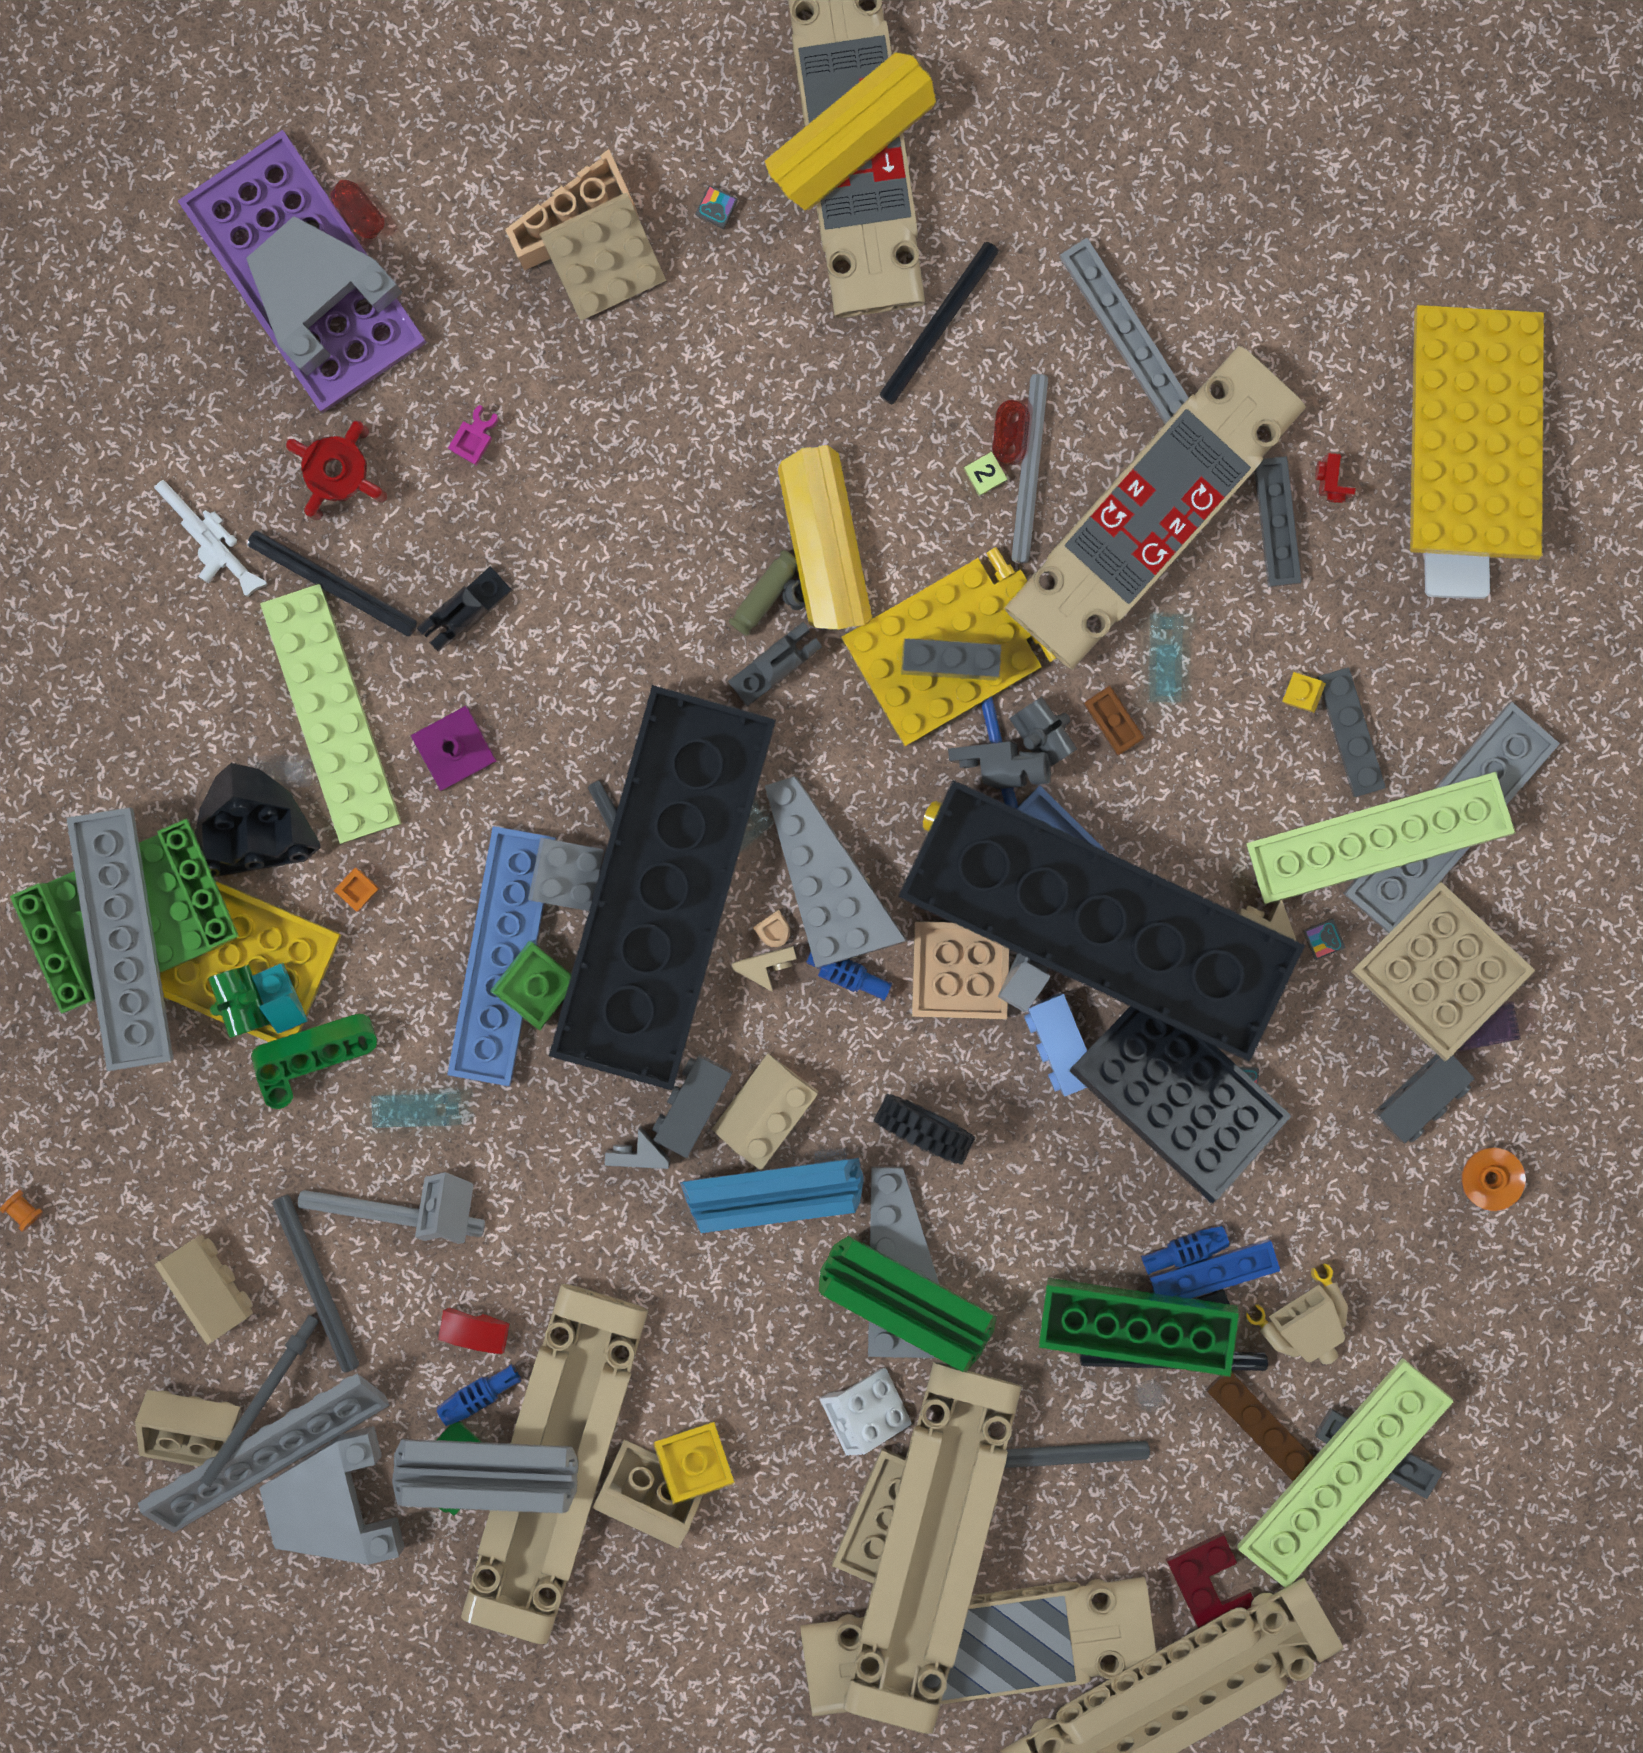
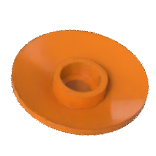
M1490 1147L1479 1150L1468 1159L1462 1171V1187L1466 1196L1473 1204L1484 1210L1499 1211L1509 1208L1519 1200L1525 1188L1526 1175L1522 1163L1514 1154L1502 1148ZM1490 1172H1494L1496 1175L1493 1183H1487L1486 1175Z

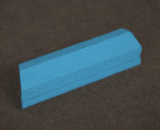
M859 1158L683 1181L680 1182V1185L700 1233L855 1213L861 1200L864 1176L860 1168Z

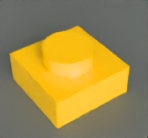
M1293 672L1282 702L1315 713L1326 683Z

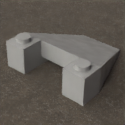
M295 216L246 258L278 345L307 376L331 356L308 328L356 287L378 313L403 293L375 259Z
M374 1426L340 1435L259 1487L275 1549L366 1565L400 1556L405 1545L398 1518L395 1517L364 1525L351 1475L353 1470L376 1465L382 1457Z

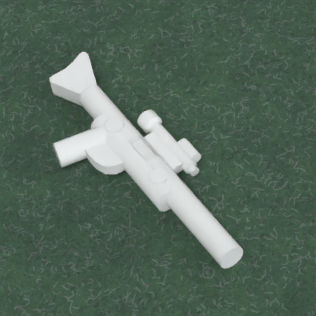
M165 480L160 481L155 486L159 494L183 518L181 525L201 545L198 550V556L206 565L199 574L201 579L209 584L220 567L224 568L227 566L239 579L245 596L249 597L256 590L267 586L265 580L248 572L221 542L224 538L228 546L233 547L237 543V539L221 525L223 520L215 511L210 513L205 510L203 512L205 519L202 521Z

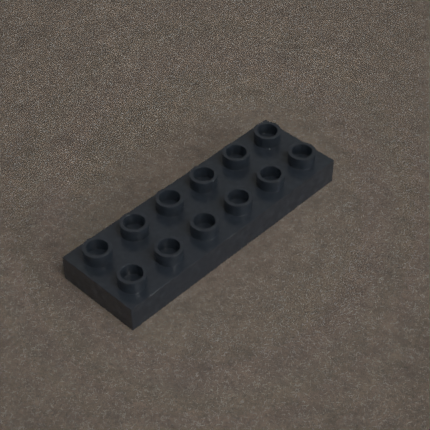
M652 685L549 1057L673 1091L776 719Z
M952 780L898 894V897L1248 1062L1251 1061L1305 947L1304 944L955 780Z

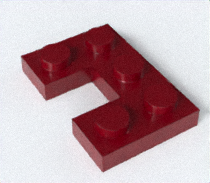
M1223 1532L1166 1558L1198 1629L1232 1609L1245 1608L1247 1610L1251 1608L1254 1598L1249 1589L1221 1602L1209 1578L1238 1564Z

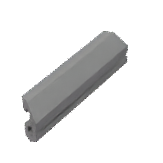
M401 1439L394 1454L392 1484L396 1502L403 1507L565 1513L568 1512L577 1492L579 1462L572 1446Z

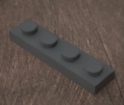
M1287 456L1263 459L1254 472L1268 587L1300 584L1302 581Z
M1347 667L1318 676V680L1326 683L1322 696L1353 798L1386 788L1350 668Z
M1330 1408L1315 1433L1316 1438L1328 1443L1349 1418ZM1409 1452L1387 1477L1428 1499L1443 1472L1436 1466Z

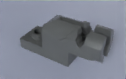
M804 622L782 637L728 681L747 707L793 673L798 666L822 648L817 638L804 646L802 650L796 647V643L810 633V629Z
M1010 741L948 749L949 761L959 764V768L978 767V761H980L983 784L995 789L1023 787L1027 784L1028 776L1030 782L1035 785L1051 782L1050 761L1048 754L1045 752L1031 753L1019 751L1020 755H1018L1017 744Z

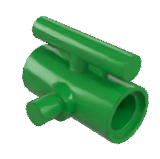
M249 965L208 978L216 999L215 1004L210 1007V1012L214 1016H222L229 1038L270 1025L268 1019L260 1010L259 1006L263 1005L252 978L253 975Z

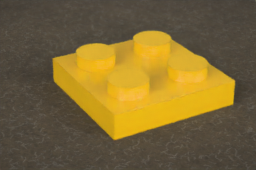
M714 1422L655 1441L653 1444L673 1505L735 1483Z

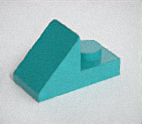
M284 963L252 976L264 1004L259 1006L260 1010L278 1034L308 1022Z

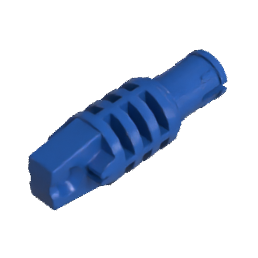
M810 952L806 963L815 967L812 953ZM850 959L818 968L820 969L819 977L852 992L862 990L880 998L882 1001H885L892 986L891 982L868 973L865 966Z
M1223 1226L1196 1231L1195 1233L1169 1241L1166 1248L1142 1255L1141 1259L1147 1274L1150 1275L1153 1272L1173 1265L1175 1268H1181L1209 1258L1230 1245Z
M510 1364L509 1367L490 1378L487 1376L480 1377L478 1380L455 1392L437 1407V1414L444 1425L448 1426L472 1416L474 1413L496 1402L498 1394L522 1382L518 1371H514L516 1370L514 1365Z

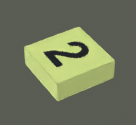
M992 452L964 467L979 496L1007 481V477Z

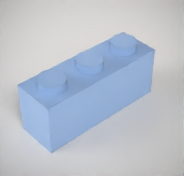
M1060 992L1031 1004L1028 1009L1029 1014L1024 1015V1019L1030 1033L1037 1032L1041 1043L1037 1044L1036 1048L1042 1062L1049 1061L1053 1072L1048 1074L1054 1091L1061 1090L1064 1096H1068L1087 1088L1069 1072L1072 1066L1087 1052V1049L1064 994Z

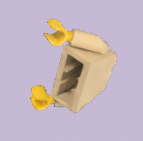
M1323 1264L1327 1272L1323 1279L1318 1276L1315 1268H1312L1311 1275L1315 1281L1322 1282L1324 1288L1319 1284L1269 1316L1271 1322L1265 1319L1264 1308L1257 1304L1255 1306L1262 1312L1261 1318L1254 1320L1247 1312L1246 1315L1251 1324L1261 1327L1260 1332L1276 1351L1293 1358L1302 1356L1306 1362H1313L1319 1358L1321 1363L1327 1365L1333 1363L1338 1358L1335 1347L1345 1340L1343 1328L1346 1326L1348 1305L1337 1283H1333L1331 1280L1333 1276L1332 1268L1328 1264Z

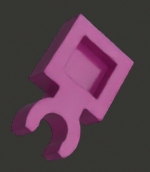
M481 405L474 409L473 424L470 425L463 421L448 446L451 452L475 466L478 465L492 441V438L485 434L486 431L495 427L499 419L498 415L493 413L489 421H482L480 416L484 411V407Z

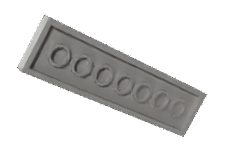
M1510 702L1434 789L1496 772L1507 805L1560 743L1513 702ZM1470 847L1355 879L1343 894L1385 931L1390 933L1437 886Z
M129 807L67 817L107 1071L173 1061L134 810Z
M358 1373L354 1376L346 1377L337 1386L317 1394L310 1402L290 1410L281 1419L263 1426L257 1433L241 1441L211 1488L202 1483L200 1479L215 1457L207 1459L203 1465L193 1471L180 1475L176 1481L166 1487L150 1493L149 1497L138 1502L140 1513L175 1533L390 1406L384 1393Z

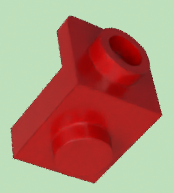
M1328 453L1322 458V461L1317 462L1315 480H1320L1318 495L1327 496L1326 501L1345 503L1346 498L1350 499L1356 493V488L1338 486L1341 454Z

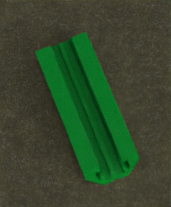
M847 1236L833 1245L827 1260L820 1269L818 1292L822 1296L961 1372H967L980 1358L994 1332L996 1315L851 1236Z

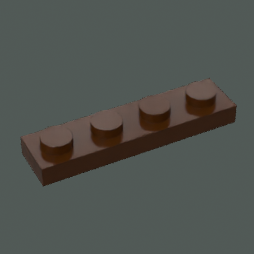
M1232 1371L1231 1377L1220 1375L1205 1389L1292 1481L1314 1459Z

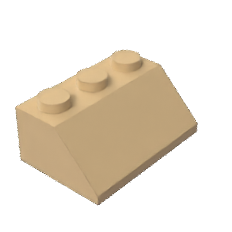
M767 1054L712 1127V1130L736 1153L761 1171L816 1098L818 1090L770 1054Z
M201 1234L154 1265L206 1345H208L247 1319L253 1312L250 1309L252 1302L244 1291L239 1292L233 1283L235 1276L227 1265L222 1266L216 1257L218 1254L216 1246L209 1238L205 1239Z
M147 1390L135 1421L139 1456L199 1467L207 1459L217 1455L239 1422L241 1408L229 1402L218 1403L206 1401L197 1396L184 1397L173 1395L164 1390Z
M624 1440L592 1508L679 1548L690 1528L703 1495L673 1505L657 1455Z

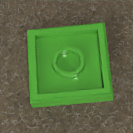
M529 941L490 992L536 1029L541 1030L564 1001L571 973L533 942Z

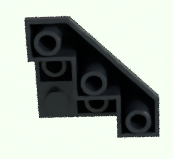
M230 763L215 776L200 807L195 829V837L213 877L305 862L321 848L320 841L292 794L262 770Z

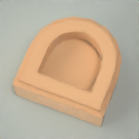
M780 910L753 927L760 939L770 947L782 946L790 937V926Z

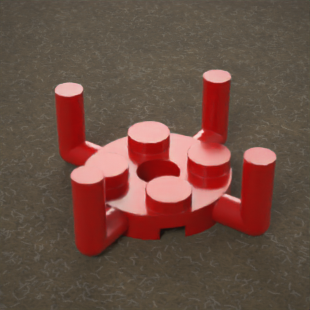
M354 421L344 438L329 436L313 442L309 447L295 439H289L286 442V448L294 455L302 458L301 471L309 490L313 492L304 508V513L315 521L320 520L323 516V512L319 508L324 500L346 501L359 490L379 503H383L387 499V494L384 490L366 480L367 461L361 450L355 445L359 437L366 438L369 435V429L361 421ZM332 460H338L342 464V471L337 477H329L326 474V466Z

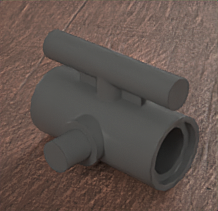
M1042 696L1009 718L1023 738L1026 748L1030 749L1032 753L1045 752L1048 754L1050 767L1077 750V747L1065 731L1066 725L1070 723L1069 715L1066 713L1054 715Z

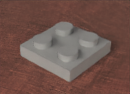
M540 837L528 900L589 911L599 877L604 850Z

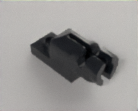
M489 566L469 586H463L454 596L443 603L417 629L428 638L439 627H444L446 632L439 633L430 642L440 652L462 632L467 633L513 590Z

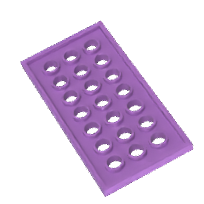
M283 129L178 200L322 414L427 343L397 298L380 313L372 307L370 313L366 315L358 314L356 305L360 300L366 298L355 287L308 328L312 334L319 336L320 343L331 354L308 376L305 375L278 345L246 258L293 216L304 222L309 220L317 221L319 223V230L367 255ZM273 168L283 169V178L278 183L268 181V173ZM249 185L255 186L257 188V196L251 201L243 200L241 197L242 190ZM291 194H298L301 196L300 206L293 210L286 208V198ZM222 203L230 204V215L224 219L217 218L215 215L217 206ZM264 212H273L275 214V221L270 227H262L259 224V218ZM240 229L247 230L249 233L248 241L243 245L234 244V233ZM338 316L344 317L346 319L345 329L339 333L332 332L330 329L332 319ZM380 325L389 326L391 331L389 338L385 341H377L374 338V331ZM353 343H361L364 346V353L358 359H351L348 356V348ZM329 360L337 362V373L331 377L323 376V364Z

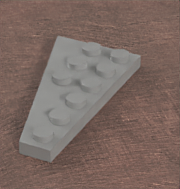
M794 776L765 785L815 968L907 942L908 940L899 930L887 909L882 905L873 888L847 850L844 849L798 778Z
M871 1166L870 1247L939 1284L903 1167ZM870 1321L868 1322V1357L936 1358Z

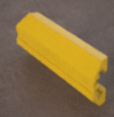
M895 52L768 157L764 162L769 175L789 199L803 210H810L933 108L936 98L932 78L920 67L914 56Z
M829 445L801 448L780 462L778 475L809 625L814 628L844 629L865 625L872 619L839 453Z

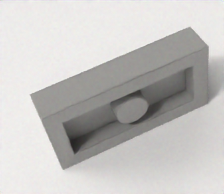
M447 1172L425 1177L415 1238L427 1241L442 1237L457 1244L464 1243L473 1184Z

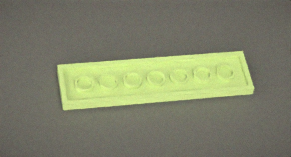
M320 584L260 603L340 844L402 824L324 589L321 588Z
M1493 772L1249 842L1246 845L1264 905L1280 899H1288L1515 834V830L1497 774Z
M1402 1358L1237 1545L1238 1550L1285 1588L1291 1585L1454 1402L1453 1399Z

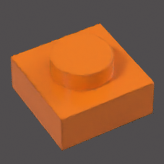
M355 867L333 891L356 912H359L380 888L359 868Z

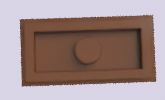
M1110 685L1083 703L1117 756L1144 739L1141 731Z

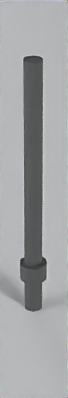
M308 1315L296 1335H291L285 1344L287 1349L200 1479L202 1483L211 1488L296 1356H301L308 1345L306 1341L319 1323L316 1318Z

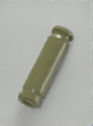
M786 550L780 552L779 558L772 562L738 607L735 616L729 619V624L743 635H750V630L757 626L782 593L784 585L794 577L795 571L798 568L796 558Z

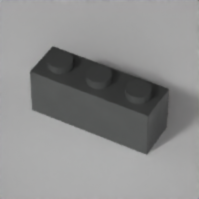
M905 638L902 647L901 675L996 681L999 678L1001 645Z
M699 1054L696 1060L690 1058L682 1072V1075L687 1077L682 1088L674 1087L667 1100V1103L672 1105L667 1116L660 1114L652 1131L657 1133L654 1141L687 1158L733 1071Z
M1435 1054L1382 1103L1373 1114L1398 1141L1404 1144L1407 1141L1413 1142L1425 1131L1423 1127L1431 1119L1435 1121L1445 1114L1448 1110L1446 1105L1454 1098L1460 1099L1471 1089L1469 1084L1475 1078L1453 1055L1447 1061H1444Z

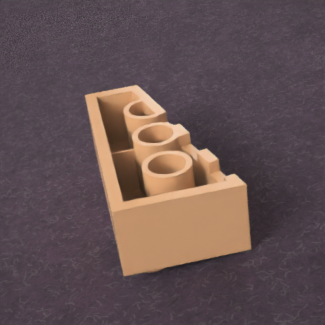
M609 149L601 154L600 159L590 167L586 166L578 172V176L564 187L560 186L552 192L553 196L543 204H537L505 229L524 271L551 259L539 233L626 192L637 213L632 197Z

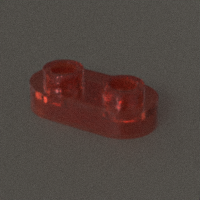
M340 180L335 185L330 196L339 212L359 236L367 239L376 238L385 225L384 218L356 183L349 180Z
M1016 400L1003 402L997 409L992 451L994 457L1006 465L1019 463L1024 458L1027 450L1030 413L1024 404ZM1018 413L1019 418L1015 423H1013L1012 417L1014 416V414ZM1015 445V451L1009 454V448Z

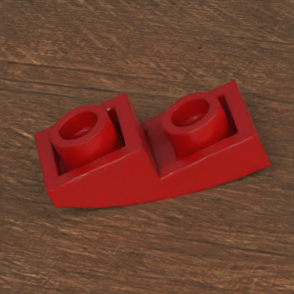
M449 1307L443 1310L438 1340L471 1350L503 1354L505 1353L510 1323L485 1314L476 1317Z

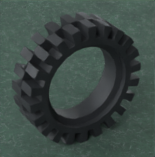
M886 1094L874 1119L875 1123L885 1128L886 1131L895 1134L896 1137L904 1139L909 1144L918 1146L921 1150L928 1151L934 1156H940L944 1160L962 1165L975 1141V1137L964 1128L958 1127L959 1125L936 1115V1113L924 1109V1107L918 1104L915 1105L911 1101L892 1094Z

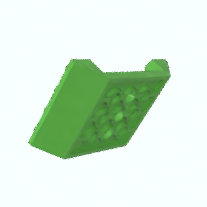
M188 819L157 831L158 835L139 843L160 973L215 950L239 937ZM75 871L48 883H38L11 895L12 903L60 1013L63 1014L95 1002Z

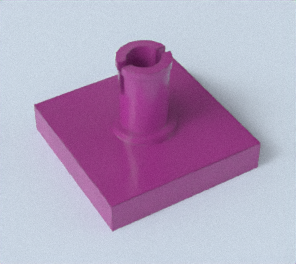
M464 706L410 735L440 791H444L497 762L468 706Z

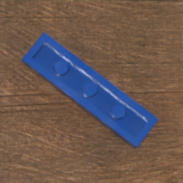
M1268 1239L1215 1255L1181 1268L1177 1267L1150 1275L1149 1279L1153 1292L1156 1294L1191 1299L1279 1272L1280 1267L1272 1241Z

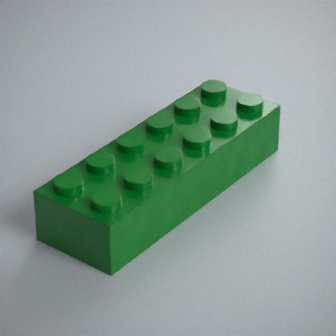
M1048 1278L1038 1348L1231 1377L1239 1310L1237 1305Z

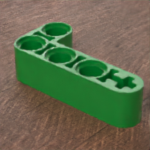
M353 1014L257 1046L252 1051L251 1060L266 1105L272 1109H282L288 1106L293 1099L290 1079L366 1055L376 1048L377 1037L368 1016L365 1014Z

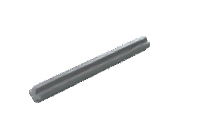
M1033 374L1030 378L1012 549V561L1017 563H1027L1030 559L1048 387V376L1043 374Z
M307 1190L301 1191L298 1197V1207L417 1227L419 1209ZM469 1217L466 1235L481 1237L484 1233L485 1221Z

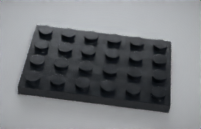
M1131 1006L1069 1070L1212 1205L1291 1118V1115L1218 1047Z

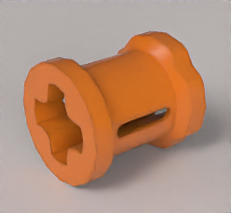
M18 1190L0 1207V1211L7 1213L20 1225L19 1230L24 1232L42 1215L43 1211L40 1208L35 1209L23 1197L24 1193Z

